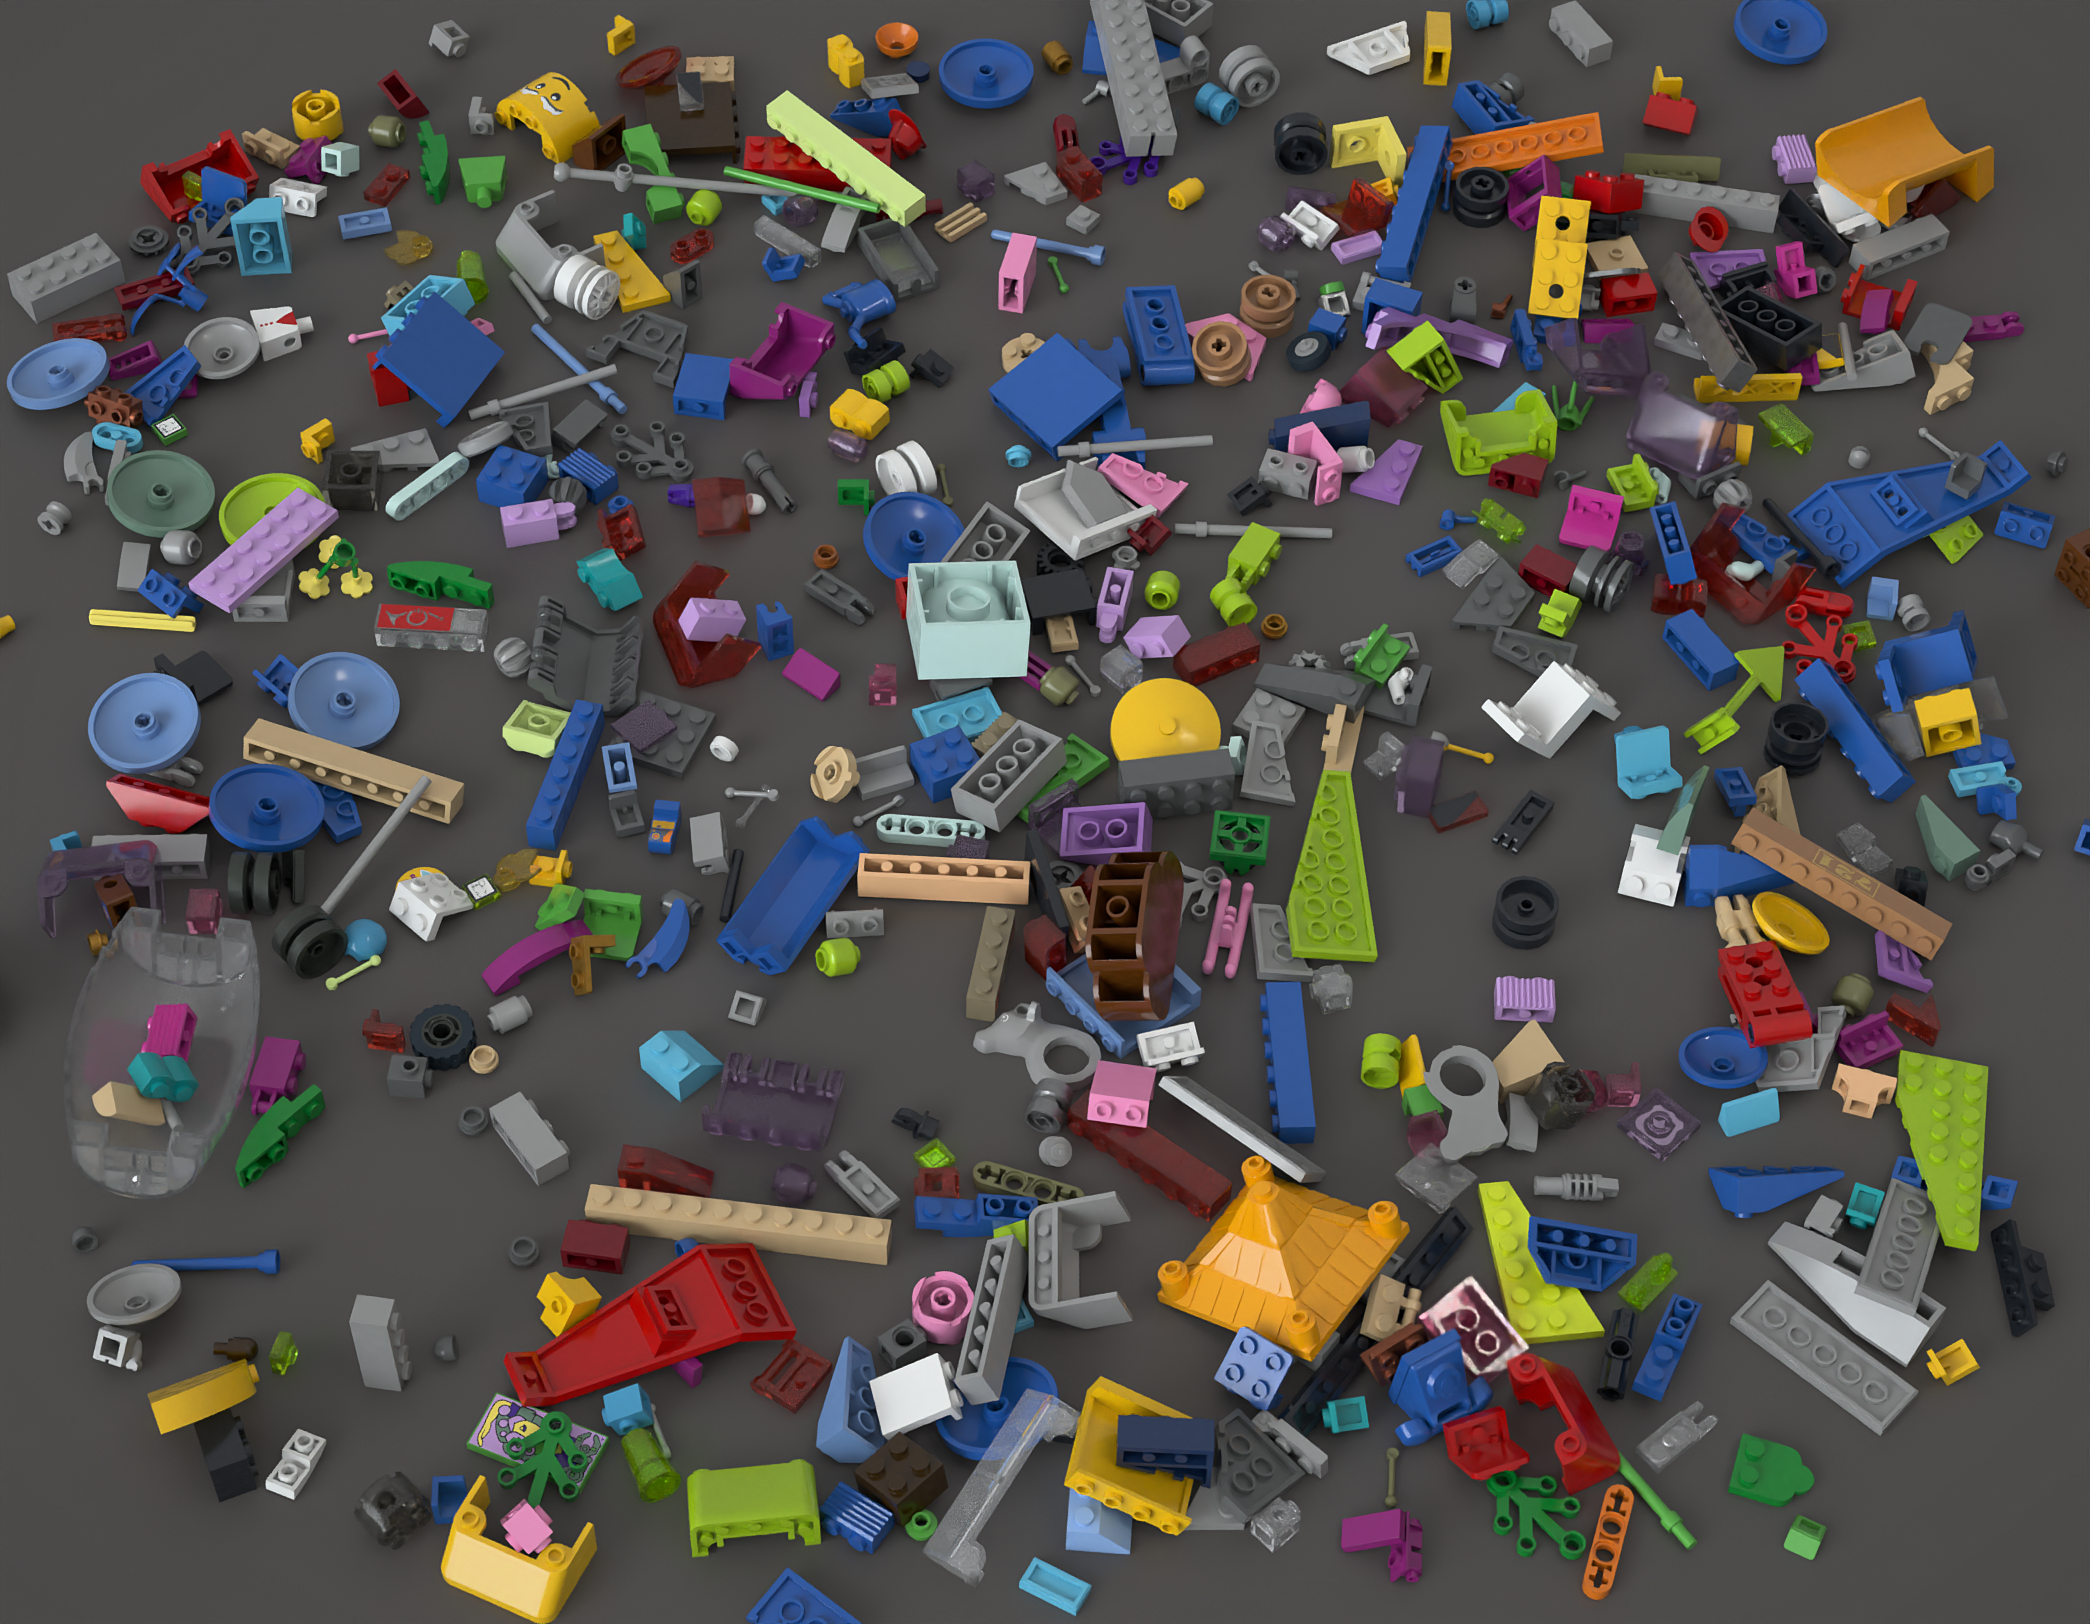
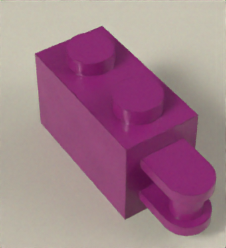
M265 1036L249 1083L253 1098L252 1115L266 1113L282 1096L290 1101L291 1095L296 1094L298 1089L297 1077L299 1071H303L306 1064V1054L302 1052L300 1041Z

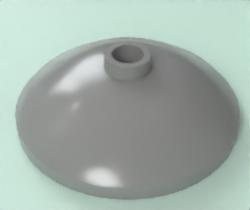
M233 317L215 318L200 324L191 331L184 342V345L187 346L202 365L196 374L209 379H225L244 372L255 362L260 351L259 336L253 326L244 320Z
M138 1264L124 1267L103 1277L91 1288L87 1296L88 1310L96 1320L112 1326H133L151 1321L168 1311L179 1298L182 1290L180 1277L173 1269L160 1264Z

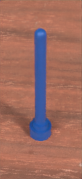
M268 1249L264 1253H259L258 1256L135 1260L131 1266L138 1264H160L174 1271L258 1268L259 1271H264L265 1274H279L281 1260L278 1249Z

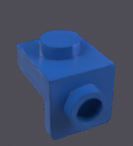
M774 247L768 249L762 261L764 270L773 282L798 278L805 263V259L801 254L780 257Z

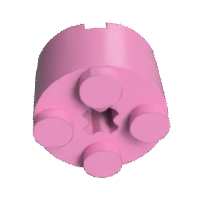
M940 1271L935 1272V1276L927 1279L926 1277L922 1278L916 1284L912 1294L913 1324L915 1327L920 1326L924 1330L928 1341L938 1344L956 1345L965 1336L974 1299L973 1291L968 1286L965 1278L953 1272Z

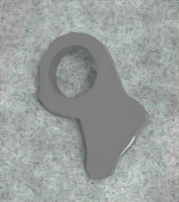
M1032 1001L1031 1004L1020 1003L1014 1010L1004 1012L990 1027L977 1031L973 1041V1047L985 1054L1000 1052L1025 1058L1027 1070L1036 1085L1041 1079L1054 1078L1066 1083L1072 1091L1082 1089L1088 1084L1093 1083L1098 1060L1101 1061L1100 1048L1092 1036L1074 1028L1044 1021L1041 1018L1040 1003ZM1070 1045L1083 1050L1088 1056L1089 1063L1082 1071L1076 1074L1064 1075L1051 1070L1046 1065L1044 1058L1051 1049L1057 1046Z
M1462 1045L1452 1046V1048L1440 1052L1432 1061L1430 1072H1423L1425 1084L1437 1101L1452 1110L1448 1133L1440 1143L1439 1155L1446 1163L1453 1164L1466 1156H1479L1491 1148L1501 1147L1506 1140L1508 1132L1498 1112L1499 1079L1494 1064L1477 1049ZM1461 1063L1468 1065L1481 1076L1483 1089L1472 1096L1454 1094L1446 1089L1441 1082L1440 1071L1450 1064Z

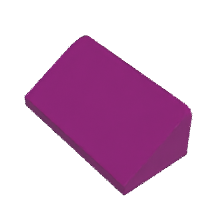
M1631 319L1581 320L1585 343L1634 342L1635 325Z
M802 648L795 652L782 672L784 677L822 702L841 686L840 673Z

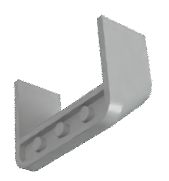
M553 189L518 204L496 239L497 253L513 271L519 273L534 295L540 300L555 298L554 284L556 277L564 263L572 256L577 254L583 255L595 261L598 265L605 267L604 248L601 243L578 252L575 247L568 244L551 248L538 234V230L559 222L556 193Z
M1116 1191L1043 1204L1031 1212L1029 1216V1304L1036 1314L1081 1329H1091L1133 1321L1132 1314L1117 1291L1080 1298L1079 1251L1092 1249L1099 1244L1102 1238V1226L1131 1221V1215Z

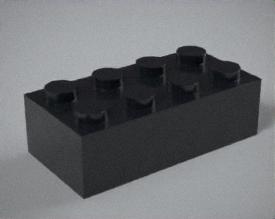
M1746 286L1719 303L1746 350L1785 371L1822 348V323L1750 286Z

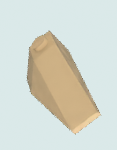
M1781 765L1759 777L1754 789L1757 800L1752 808L1800 835L1786 770ZM1746 814V815L1744 816L1742 822L1745 821V819H1746V817L1748 816V814ZM1735 846L1734 853H1740L1741 849Z

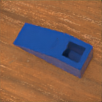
M883 97L872 100L864 98L858 101L843 100L837 104V108L830 114V117L876 137L889 136L892 128L888 115L889 111L896 109L902 112L896 98L885 99Z

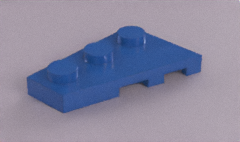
M184 345L124 393L143 400V418L151 427L152 424L164 417L202 365L187 346Z
M1741 512L1725 517L1719 523L1718 528L1754 560L1761 561L1764 569L1771 575L1773 574L1776 559L1792 549L1798 551L1796 564L1809 558L1808 552L1803 547L1799 549L1789 544V538L1783 535L1777 537L1767 532V526Z
M788 1567L746 1616L747 1622L753 1624H862Z

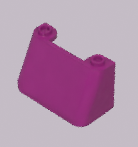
M781 301L775 309V313L779 314L778 320L775 324L771 323L769 325V336L749 360L735 357L729 364L731 395L740 399L786 400L794 396L799 384L825 352L834 346L836 341L834 323Z

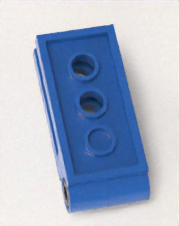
M1175 285L1126 287V301H1123L1122 310L1141 385L1192 384L1195 376L1194 356Z

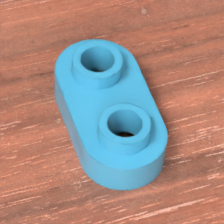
M103 422L96 425L92 430L94 443L98 447L114 451L117 440L127 441V449L132 454L138 452L143 447L141 433L136 429L111 422Z

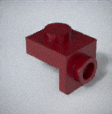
M1151 515L1136 532L1131 528L1126 531L1131 537L1129 543L1138 552L1141 553L1144 550L1150 556L1173 534L1154 515Z

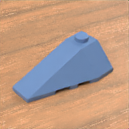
M850 1336L844 1339L818 1421L816 1447L839 1463H863L887 1443L888 1440L882 1435L869 1382L877 1378L871 1351Z

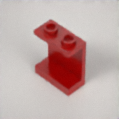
M1860 264L1857 273H1851L1847 285L1850 288L1844 289L1840 302L1844 303L1842 313L1861 319L1867 291L1889 289L1862 280L1865 265ZM1908 279L1903 292L1893 290L1894 298L1889 308L1890 321L1887 326L1888 328L1900 330L1913 301L1918 281Z

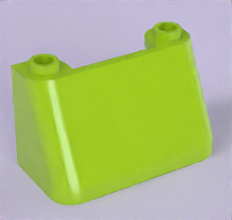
M1540 389L1529 390L1519 394L1515 400L1514 410L1466 415V407L1461 401H1441V419L1452 462L1458 474L1469 476L1490 473L1493 463L1522 453L1549 459L1548 464L1554 459L1557 419Z
M796 1459L789 1463L711 1471L699 1469L687 1478L692 1557L709 1556L708 1549L713 1543L717 1542V1547L724 1546L723 1539L788 1532V1540L795 1539V1534L804 1538L805 1546L821 1544L815 1472L813 1465L805 1460Z

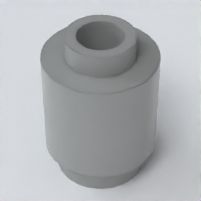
M523 995L519 997L513 996L490 1007V1014L487 1015V1020L493 1031L498 1030L501 1034H504L528 1022V1018L533 1016L527 999Z

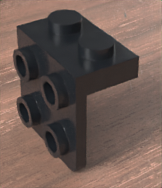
M205 651L196 653L176 666L163 653L153 658L156 667L154 673L169 675L183 682L193 693L198 705L233 685L232 677Z

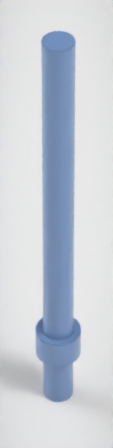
M539 324L532 326L531 331L578 375L590 372ZM599 380L588 383L599 394V398L606 405H611L620 414H624L627 411L628 407L618 398L617 393L612 388L606 387Z

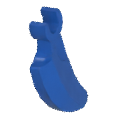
M676 899L672 903L664 924L654 938L637 956L631 957L626 962L625 968H629L632 963L640 965L641 971L636 975V978L643 977L647 972V967L652 964L658 965L663 972H667L684 951L689 935V915L685 902L682 899Z

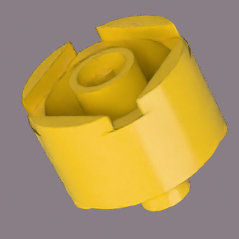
M309 90L294 98L292 102V117L295 133L301 140L327 136L331 141L343 133L341 108L338 97L327 90H320V93H312V90Z

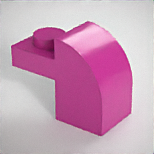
M1795 241L1776 246L1778 268L1774 269V275L1783 293L1795 299L1818 293L1815 269L1805 266L1802 242Z

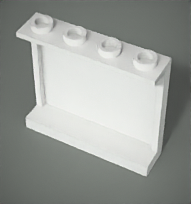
M1094 457L1078 464L1095 470L1098 458ZM1066 468L1020 485L1014 507L1075 561L1131 539L1126 531L1131 528L1136 532L1151 515L1156 516L1157 509L1151 504L1137 509L1113 488L1129 513L1087 528L1061 489L1065 479Z

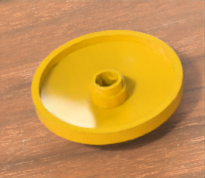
M1170 678L1148 680L1129 690L1119 701L1110 725L1111 745L1118 761L1218 750L1221 738L1219 718L1210 700L1196 687Z

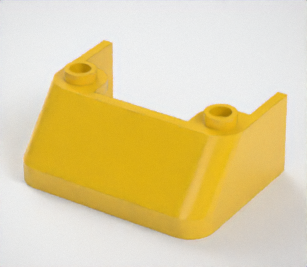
M480 1475L454 1516L441 1563L443 1578L452 1586L535 1623H550L560 1613L597 1550L594 1524L587 1522L572 1548L560 1543H553L546 1546L540 1552L537 1559H533L481 1536L487 1525L484 1512L491 1501L486 1477Z

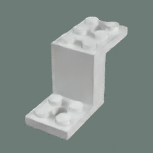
M1555 661L1514 707L1509 708L1502 701L1497 704L1490 699L1481 707L1518 743L1549 759L1593 710L1613 721L1621 714L1615 707L1617 702L1609 694L1597 688L1599 685L1588 675L1585 676L1577 669L1574 670L1567 663L1562 666Z

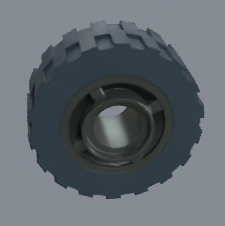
M437 1004L431 1008H426L415 1017V1021L410 1026L409 1037L415 1057H427L429 1067L432 1070L448 1071L451 1068H458L459 1065L465 1064L468 1061L472 1051L477 1046V1036L472 1018L469 1017L465 1010H461L456 1005Z

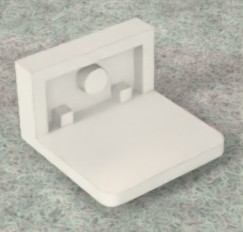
M1826 182L1818 186L1817 191L1829 226L1835 233H1841L1842 236L1855 232V227L1864 224L1867 227L1879 222L1878 219Z
M433 873L399 882L389 911L428 942L435 940L443 916L470 910L475 902L465 891L454 885L446 875Z

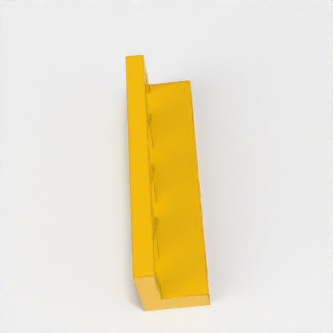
M1801 373L1754 374L1740 393L1732 389L1725 390L1721 388L1716 382V376L1694 378L1693 387L1696 400L1700 403L1797 400L1802 383Z

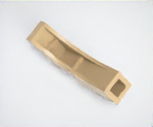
M1964 341L1952 361L1946 365L1930 361L1932 354L1937 351L1935 346L1931 344L1921 346L1920 352L1928 360L1935 379V384L1929 390L1924 409L1930 415L1940 410L1943 411L1956 402L1966 400L1971 394L1974 378L1967 370L1971 365L1974 351Z

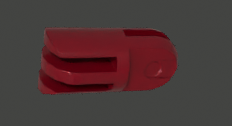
M1066 114L1057 116L1053 123L1057 157L1061 158L1063 153V158L1069 159L1072 154L1073 159H1079L1081 150L1075 120Z

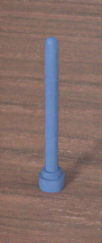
M993 230L991 232L993 239L1010 242L1011 232ZM1037 238V248L1084 257L1094 265L1102 266L1106 256L1105 246L1095 245L1094 247L1085 248Z

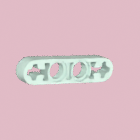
M459 452L451 453L392 496L387 502L386 513L397 521L405 519L462 477L468 470L469 460Z
M885 814L876 823L877 836L884 842L977 849L985 842V827L983 824L972 820ZM887 826H892L891 830H886ZM917 826L924 829V832L921 834H913L909 831ZM941 829H949L952 831V834L944 837L940 836L937 832ZM957 831H961L960 837L957 836ZM971 833H976V834H975V837H969V836H970Z

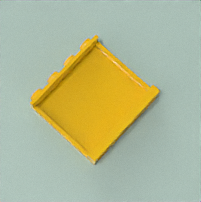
M1100 1376L1086 1393L1064 1485L1074 1489L1078 1494L1103 1502L1107 1507L1123 1511L1136 1520L1154 1525L1165 1533L1178 1536L1192 1522V1518L1187 1517L1186 1512L1194 1479L1184 1477V1480L1181 1482L1173 1480V1474L1158 1470L1152 1475L1116 1466L1118 1415L1128 1416L1135 1414L1148 1417L1170 1416L1172 1418L1192 1417Z

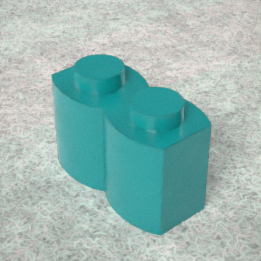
M142 1052L136 1055L127 1068L140 1093L147 1098L157 1099L166 1097L173 1102H185L190 1100L199 1087V1083L186 1061L178 1056L161 1057L153 1052Z

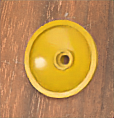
M1762 892L1753 900L1752 909L1758 925L1771 941L1775 940L1778 947L1804 955L1820 954L1828 947L1830 940L1824 925L1800 903L1774 892Z

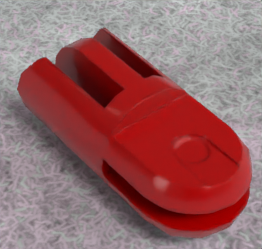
M1801 586L1796 596L1795 604L1803 605L1809 614L1824 617L1837 615L1845 619L1850 617L1854 611L1853 599L1845 594Z

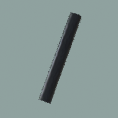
M741 849L733 850L719 918L724 923H728L732 916L744 857V851Z

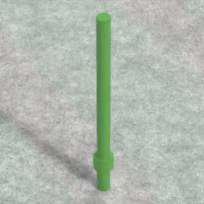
M1619 1452L1621 1460L1619 1471L1661 1518L1660 1523L1669 1533L1673 1532L1687 1550L1692 1549L1697 1544V1540L1685 1528L1683 1519L1675 1510L1671 1511Z

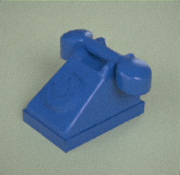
M1455 1328L1401 1357L1388 1392V1397L1394 1405L1398 1404L1412 1419L1401 1424L1395 1430L1396 1435L1405 1446L1412 1447L1425 1443L1434 1435L1444 1431V1423L1483 1411L1493 1398V1390L1483 1376L1478 1377L1467 1387L1463 1353L1460 1344L1461 1337Z

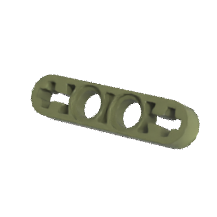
M979 1162L973 1168L974 1186L978 1190L989 1194L1037 1197L1035 1195L1036 1190L1040 1188L1048 1189L1051 1195L1047 1198L1037 1197L1038 1206L1056 1202V1193L1060 1194L1058 1202L1070 1200L1071 1198L1085 1197L1084 1192L1075 1186L994 1162ZM986 1173L991 1174L986 1180L981 1179V1176H985ZM1000 1176L1002 1177L1001 1185L997 1184V1181H999ZM1010 1180H1018L1023 1186L1020 1189L1012 1190L1006 1184Z

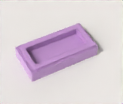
M1374 230L1334 242L1331 245V250L1341 265L1381 254L1383 240Z

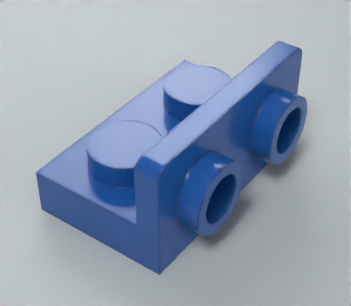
M2005 501L1994 533L2001 537L2044 549L2056 516Z

